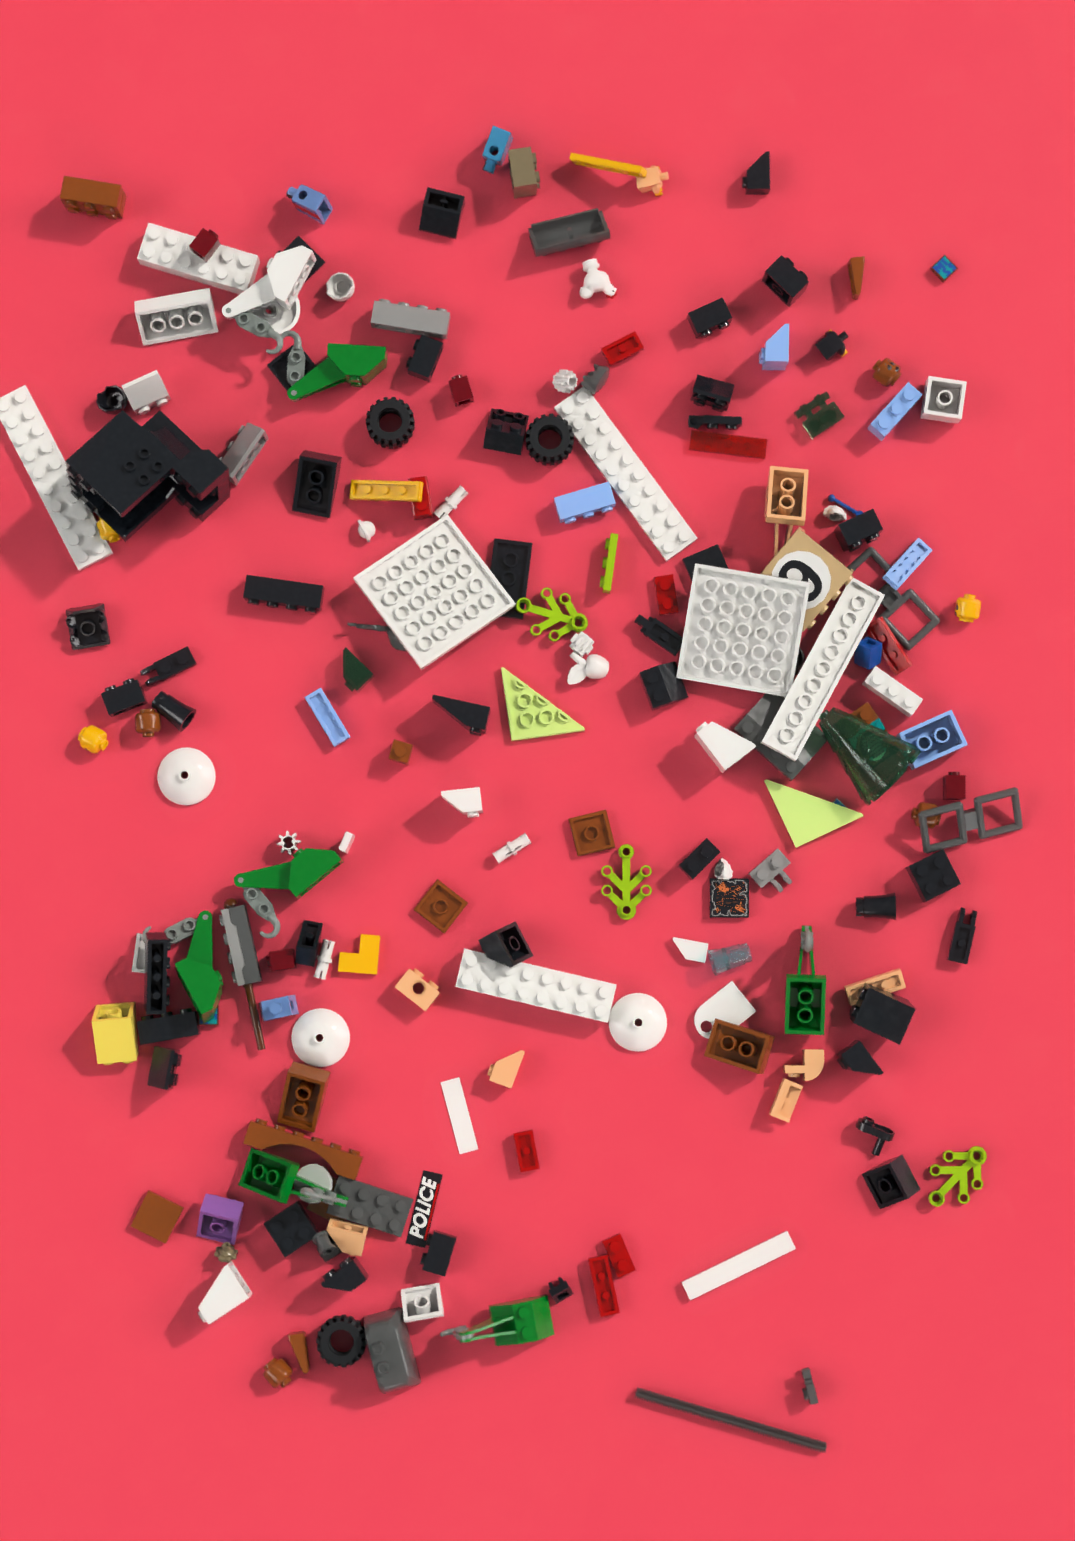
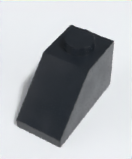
M766 151L747 170L745 177H742V188H746V195L769 194V151Z
M304 920L296 947L295 963L314 967L323 923Z

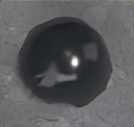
M117 385L106 386L102 393L97 394L96 403L99 409L108 414H118L127 406L128 398L123 388Z

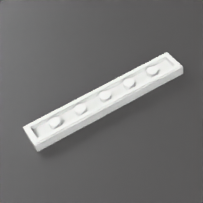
M786 1230L681 1283L689 1299L692 1300L796 1248Z

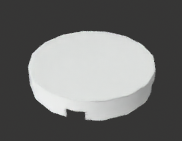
M308 1164L297 1172V1175L332 1190L333 1180L325 1167L319 1164ZM296 1179L294 1181V1189L300 1190L303 1187L313 1188ZM297 1195L301 1200L307 1203H319L318 1201L312 1200L308 1197Z

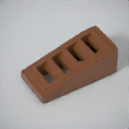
M865 256L850 258L847 264L852 298L854 300H857L861 293Z
M304 1331L289 1333L288 1339L303 1373H308L310 1364L306 1334Z

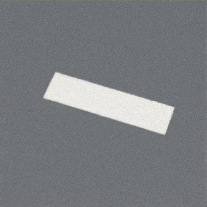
M460 1078L441 1082L459 1154L478 1150Z

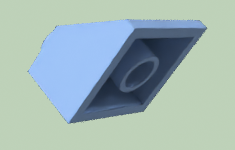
M784 324L766 341L764 348H761L759 364H762V370L785 371L789 362V324Z

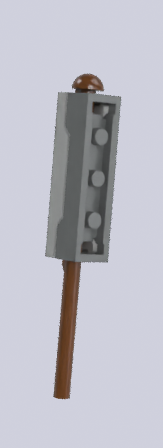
M230 898L225 901L224 909L221 910L222 914L219 915L221 926H225L226 933L223 934L225 945H229L230 949L227 955L229 964H233L234 972H232L233 982L237 983L238 986H243L246 991L259 1051L266 1048L252 983L263 980L246 905L235 907V905L239 904L238 901Z

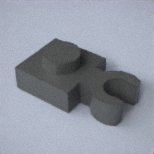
M801 1369L805 1388L802 1389L804 1399L808 1400L811 1405L816 1404L818 1399L810 1369Z

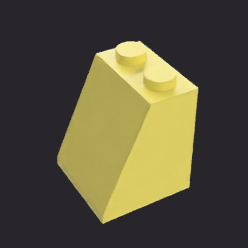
M135 1002L96 1005L92 1018V1028L97 1064L111 1065L117 1062L127 1064L137 1061L139 1049Z

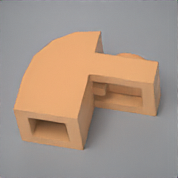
M803 1049V1065H783V1073H788V1077H800V1073H803V1081L813 1080L823 1070L824 1050Z

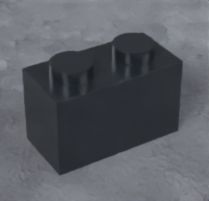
M722 297L689 312L687 319L696 338L700 336L705 338L711 335L713 330L718 328L723 330L729 327L732 316Z
M421 335L420 340L416 339L413 347L415 353L413 357H409L406 364L408 374L430 382L443 351V343Z
M134 678L125 680L123 685L119 687L115 685L104 689L105 692L101 693L108 714L111 717L148 703L140 681L134 680Z
M706 838L678 867L693 880L720 851Z
M434 1230L433 1234L429 1233L426 1242L429 1249L427 1253L423 1252L420 1264L424 1265L422 1270L445 1276L457 1236Z

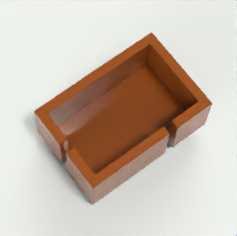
M64 176L60 199L65 208L71 213L86 211L90 216L96 217L99 214L115 220L117 217L123 218L126 194L119 184Z

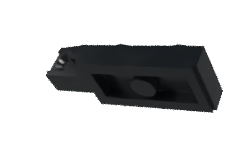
M689 415L688 428L698 429L702 425H707L708 429H718V426H726V429L737 430V426L741 427L742 418L734 416Z
M640 614L634 622L642 627L640 631L644 633L643 635L675 656L681 648L683 637L656 618L649 617L647 620Z

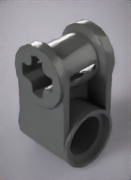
M326 1230L313 1236L312 1241L317 1246V1250L325 1262L342 1253Z

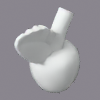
M573 651L569 656L577 664L570 668L567 683L570 685L577 684L586 676L591 679L604 678L609 671V662L598 654H591L585 660L576 651Z

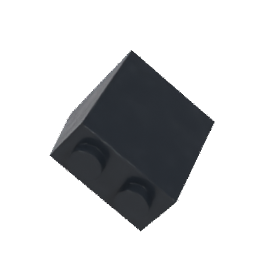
M865 983L864 987H861L858 991L856 1005H853L850 1010V1019L853 1023L897 1044H901L916 1010L915 1007L905 998Z

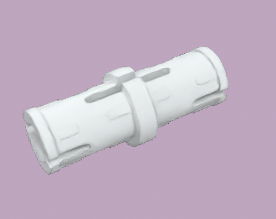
M460 485L449 497L445 498V501L433 513L439 519L443 518L453 509H456L457 505L469 493Z
M524 833L515 840L506 842L507 845L492 854L497 862L500 863L511 855L515 856L518 854L517 852L531 844V841L526 833Z
M323 939L313 977H320L326 980L329 963H332L331 955L335 944L334 941Z

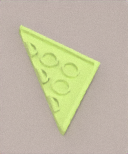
M501 668L511 741L585 731L582 725L558 709L507 669Z
M768 779L764 780L795 848L863 817V814Z

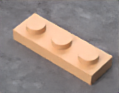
M900 968L844 986L851 1006L857 1003L858 991L861 987H864L865 983L890 993L906 988Z

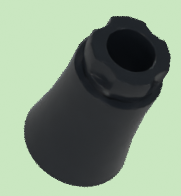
M163 691L152 702V707L169 720L180 732L187 728L196 714V709L185 705Z
M895 893L864 896V898L857 897L856 916L896 920Z

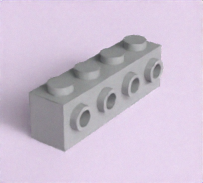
M386 299L374 300L371 317L372 328L447 340L451 317L450 312H447L446 309L436 308V310H431L424 305L412 307L405 302L394 304Z

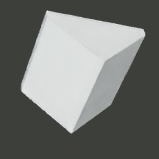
M439 1283L401 1289L404 1323L444 1316Z

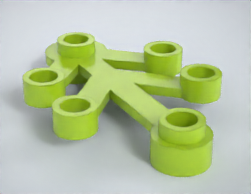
M548 587L543 588L540 595L547 601L551 610L532 605L528 598H520L516 602L515 608L521 614L531 612L549 618L540 624L531 626L530 633L533 636H539L543 630L558 622L567 623V625L559 630L549 632V640L556 642L566 633L572 630L574 632H581L588 626L586 616L577 613L571 602V596L568 593L561 594L559 602L565 605L570 616L562 614L553 597L552 590ZM544 590H548L550 592L549 597L544 596ZM562 596H567L568 602H563ZM520 603H525L526 609L522 610ZM575 620H580L581 626H576ZM533 627H538L539 633H534ZM553 632L557 633V639L551 637Z
M624 844L618 850V854L622 858V880L613 872L611 866L605 865L601 869V874L604 877H608L622 891V900L613 893V888L610 885H604L601 893L617 906V914L621 919L629 920L635 916L636 906L644 897L652 893V889L649 885H643L640 888V892L631 901L630 892L645 877L651 875L652 869L648 865L642 866L640 872L630 881V858L634 855V849L631 845ZM625 848L630 850V854L627 856L623 854V849ZM604 868H609L611 873L605 875L603 873ZM643 868L649 869L648 875L642 873ZM609 887L611 889L610 894H605L603 889ZM644 887L649 888L650 891L648 894H644L642 892V889ZM628 906L630 913L625 914L623 908Z
M979 1146L971 1147L968 1152H953L951 1150L943 1152L942 1157L947 1162H952L954 1159L966 1160L962 1166H939L932 1164L929 1167V1172L933 1176L953 1174L938 1191L934 1190L929 1193L928 1201L931 1205L941 1206L945 1201L944 1195L958 1181L960 1193L957 1195V1200L962 1204L968 1203L970 1196L968 1194L967 1172L972 1166L974 1178L971 1180V1187L976 1190H980L983 1187L981 1165L986 1161L987 1154ZM948 1152L952 1154L950 1160H947L945 1157ZM975 1152H978L980 1155L977 1160L973 1158ZM935 1166L939 1169L936 1174L932 1172V1168ZM979 1180L980 1186L975 1187L974 1181ZM935 1194L939 1196L937 1202H934L932 1199ZM962 1194L967 1196L965 1201L960 1200Z

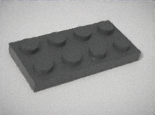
M338 1175L333 1192L347 1196L349 1199L346 1207L329 1204L326 1213L401 1237L413 1202L412 1198Z

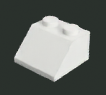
M157 370L122 385L136 415L146 414L150 411V408L155 406H164L171 399Z
M480 787L441 791L442 798L460 813L467 815L468 818L479 817V813H483Z

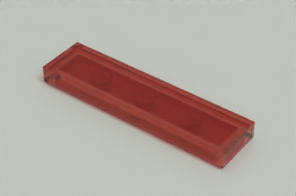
M691 430L689 450L765 459L767 439Z

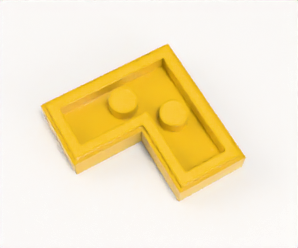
M361 934L359 953L340 952L338 971L377 975L380 936Z

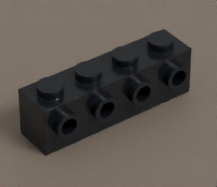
M165 932L145 933L144 1009L146 1015L166 1014V1006H169L167 987H170V978L167 976V969H170V957H167V950H170L171 943L170 938L167 939Z

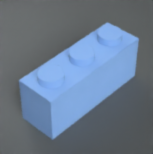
M908 382L867 429L882 441L919 401L923 394Z
M610 482L554 498L560 523L565 522V524L573 523L576 521V518L582 516L584 519L593 517L594 513L602 511V513L610 512L616 505Z

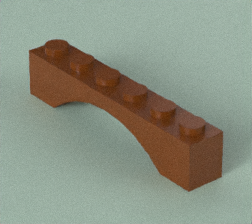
M256 1118V1121H250L243 1144L261 1150L280 1144L302 1146L323 1157L337 1175L356 1180L363 1160V1156H360L359 1151L354 1149L345 1151L341 1149V1145L332 1142L330 1145L323 1143V1139L314 1136L309 1139L304 1137V1133L296 1130L290 1133L285 1131L286 1127L277 1124L274 1127L267 1125L268 1121Z

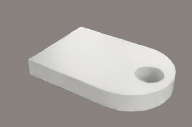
M731 981L697 1009L694 1016L695 1028L701 1036L709 1039L715 1018L740 1025L753 1015L756 1010L734 982ZM703 1021L711 1023L712 1028L709 1032L701 1030V1023Z

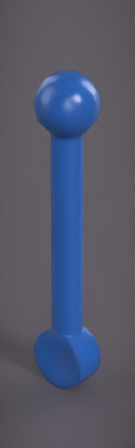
M833 494L828 496L830 502L834 501L856 516L863 513L839 501Z

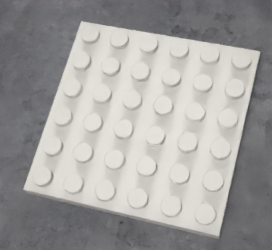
M448 514L353 577V580L421 670L516 605Z
M695 563L676 678L786 697L794 682L811 582Z

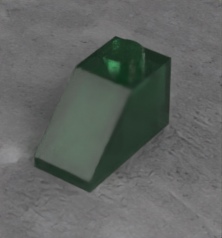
M347 648L343 650V678L346 680L344 685L350 691L356 690L359 693L374 678V674Z

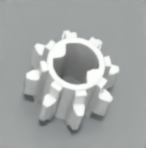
M560 369L553 376L552 384L558 392L571 393V390L577 387L578 378H576V374L573 371Z
M582 631L579 634L575 633L570 639L572 643L569 647L581 657L585 654L588 655L593 649L594 641Z
M286 831V836L279 835L281 842L277 843V845L282 846L281 853L288 850L289 855H292V850H299L296 846L301 843V840L295 839L297 833L291 836L289 831ZM287 838L293 839V846L291 848L285 847L286 843L284 841Z

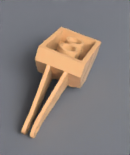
M770 466L764 516L765 522L775 523L774 556L778 553L779 524H787L784 544L791 537L793 525L804 526L809 471L807 469Z

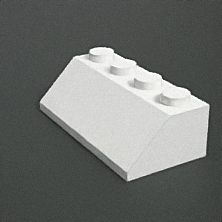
M210 288L134 301L135 316L143 346L218 332Z

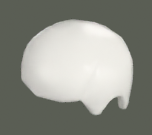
M341 272L332 275L326 283V293L335 301L343 302L350 299L355 290L353 278Z

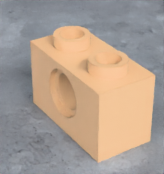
M416 968L413 971L408 969L395 988L426 1011L440 994L438 991L439 986L431 980L427 983L422 979L424 975ZM416 983L424 985L423 993L416 994L413 987Z

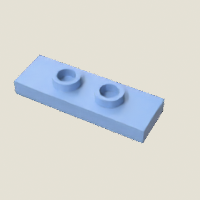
M918 537L882 579L894 590H897L932 552V549Z
M322 688L304 697L334 747L351 738Z

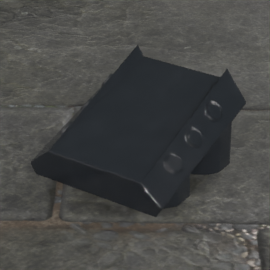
M98 603L66 610V624L69 627L72 650L110 644L104 604Z

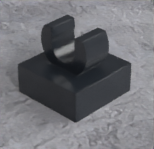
M558 1277L560 1284L555 1287L549 1282L551 1289L548 1291L556 1304L573 1295L571 1288L561 1277Z

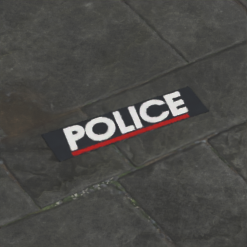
M423 1171L406 1241L407 1244L425 1248L442 1174Z

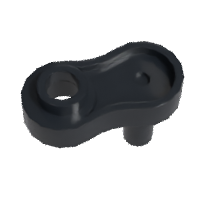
M867 1116L859 1118L856 1123V1128L878 1137L872 1151L876 1156H879L885 1141H892L895 1134L893 1130L874 1123V1120Z

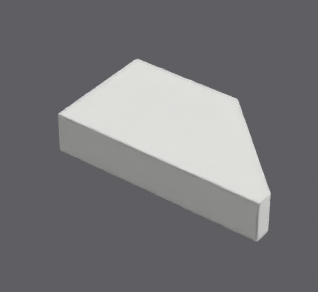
M673 937V942L685 959L705 963L708 943Z

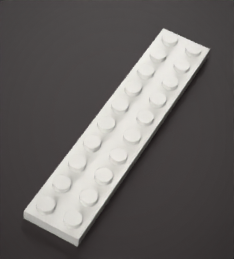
M24 385L0 397V420L77 569L81 571L114 554L107 540L101 539L93 513L87 510L84 506L85 503L81 499L77 500L71 494L65 459L27 386Z
M582 387L554 407L558 415L561 416V419H566L568 425H571L574 437L605 479L610 482V486L666 562L698 539L590 391Z
M855 578L845 586L761 742L762 744L793 761L797 760L885 596L883 593Z

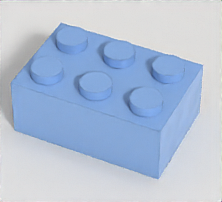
M952 709L895 735L911 770L968 745Z

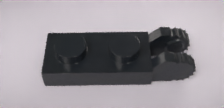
M187 646L142 669L140 673L143 676L154 670L157 671L158 676L150 678L145 682L147 686H150L159 681H164L197 663Z
M961 907L957 922L955 923L947 960L967 964L976 928L977 911L973 910L971 912L969 925L963 924L965 908Z

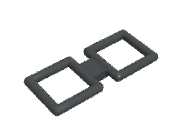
M869 547L847 568L853 569L854 572L870 556L886 573L891 566L873 547ZM886 583L878 590L885 595L881 604L886 609L879 617H883L898 642L906 650H911L940 623V618L912 589H908L904 594L900 595L897 590H894ZM910 598L931 621L908 641L888 618Z
M1016 787L975 797L974 808L964 810L962 802H955L918 813L924 853L966 844L968 841L967 831L978 829L979 838L985 839L1023 828L1019 791ZM1011 796L1015 823L985 830L982 803ZM956 810L959 837L930 845L926 818Z

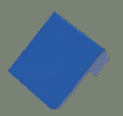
M868 636L862 639L855 650L854 663L868 670L879 665L882 658L883 643Z

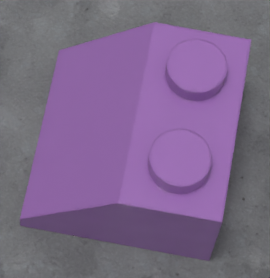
M206 1193L199 1213L196 1236L223 1243L229 1242L231 1245H235L244 1202Z

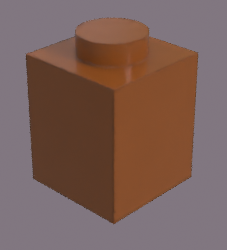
M394 739L389 760L408 765L413 745Z

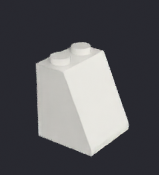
M713 721L709 724L704 722L695 730L697 732L694 736L722 773L756 747L754 743Z
M232 1261L224 1266L198 1307L200 1310L198 1314L203 1322L207 1321L208 1324H211L250 1298L253 1294Z

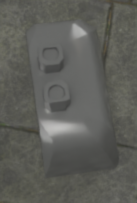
M397 1307L364 1316L366 1340L380 1391L385 1394L420 1384L421 1379L407 1324L404 1323L403 1308Z

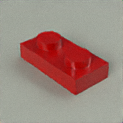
M635 331L601 348L610 367L644 350Z
M673 574L654 577L659 616L679 613Z
M533 1130L513 1133L520 1172L540 1169Z
M620 1233L602 1241L618 1278L636 1270Z

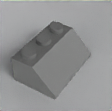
M249 422L245 426L242 425L237 432V439L235 442H230L226 449L228 452L224 458H219L229 468V481L236 486L269 439L265 430Z

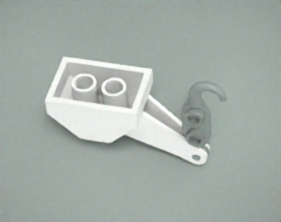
M298 246L276 253L274 258L271 257L267 263L268 274L222 308L224 317L236 319L237 325L258 337L273 338L277 341V347L273 350L267 349L266 353H278L283 347V338L278 332L274 331L266 320L250 312L276 303L290 310L316 262L313 251L304 246Z

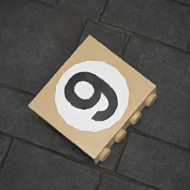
M800 526L760 573L811 582L802 632L806 628L810 630L816 623L815 617L818 614L823 615L829 607L826 604L831 599L834 601L841 593L839 590L843 584L847 586L853 579V569H848L809 537Z

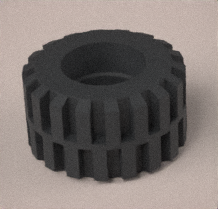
M384 397V400L380 401L379 399L375 405L372 404L370 406L371 410L367 412L366 419L367 430L371 439L377 445L381 444L383 448L388 446L389 449H394L393 446L399 448L402 443L406 444L409 437L411 438L415 429L413 412L403 400H396V397H391V399ZM390 413L398 415L402 420L400 428L394 432L383 431L379 426V422L384 415Z
M544 414L541 415V418L538 419L537 417L533 423H530L529 429L526 432V448L529 451V455L534 457L536 462L540 461L542 465L549 463L550 466L557 462L560 464L563 459L566 460L569 453L572 451L574 433L566 419L562 420L559 415L555 417L553 414H549V416ZM547 430L555 431L560 435L561 443L554 449H546L539 444V435Z
M342 1314L341 1316L336 1315L331 1319L329 1318L322 1325L316 1343L318 1345L317 1350L320 1352L321 1358L326 1360V1363H331L334 1367H346L347 1365H353L361 1358L365 1351L367 1340L364 1326L362 1327L361 1322L355 1320L352 1316L348 1317ZM336 1330H346L352 1335L354 1343L349 1351L339 1352L332 1347L330 1338Z

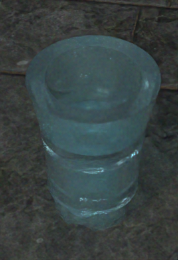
M747 943L708 950L709 962L715 976L752 961L751 951Z

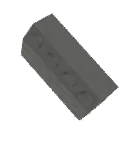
M765 694L733 730L741 737L756 745L754 749L792 781L826 743L829 737L815 725L796 761L762 744L761 742L785 699L783 696Z

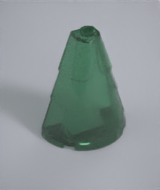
M835 707L830 711L826 709L819 717V725L833 753H836L859 797L867 806L872 803L870 802L871 800L875 802L907 771L906 769L909 764H912L921 752L915 745L888 734L887 731L865 723L863 719Z

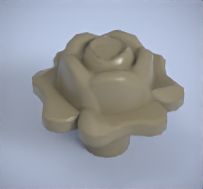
M225 1242L221 1247H216L214 1256L218 1257V1260L221 1262L229 1263L231 1260L236 1259L238 1250L234 1249V1246H231L229 1242Z

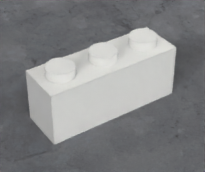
M876 666L862 683L863 686L908 717L913 715L923 700Z

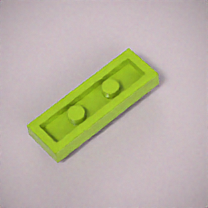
M611 533L610 538H606L605 549L608 550V556L603 557L602 568L606 570L605 576H601L599 586L603 587L602 593L608 594L611 592L618 534Z

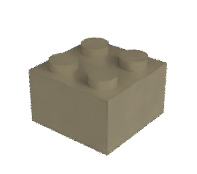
M531 147L508 150V163L514 198L537 195V189L540 188L539 171H535L537 170L536 153H532Z

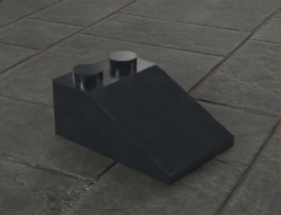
M307 450L300 454L292 511L330 518L342 457Z
M433 695V703L465 729L469 730L470 734L481 736V733L486 734L491 712L490 707Z

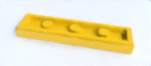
M571 153L569 158L575 165L641 178L646 177L647 170L639 165Z
M351 480L349 499L421 502L423 482Z

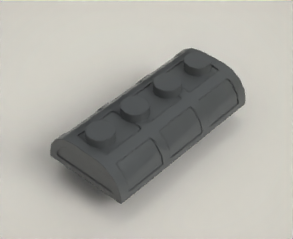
M598 208L531 224L532 228H528L536 257L610 239V231L604 215Z

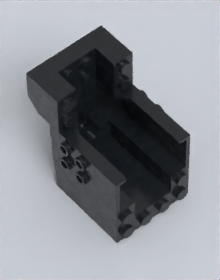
M122 410L65 461L71 494L77 500L81 499L88 511L91 513L94 511L125 542L174 497L180 505H185L190 509L189 512L194 518H199L202 522L230 497L229 468L210 450H202L161 411L141 426Z

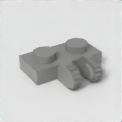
M776 849L754 868L749 875L760 888H763L770 881L779 892H782V886L774 877L779 874L790 885L792 880L783 869L791 862L779 849Z

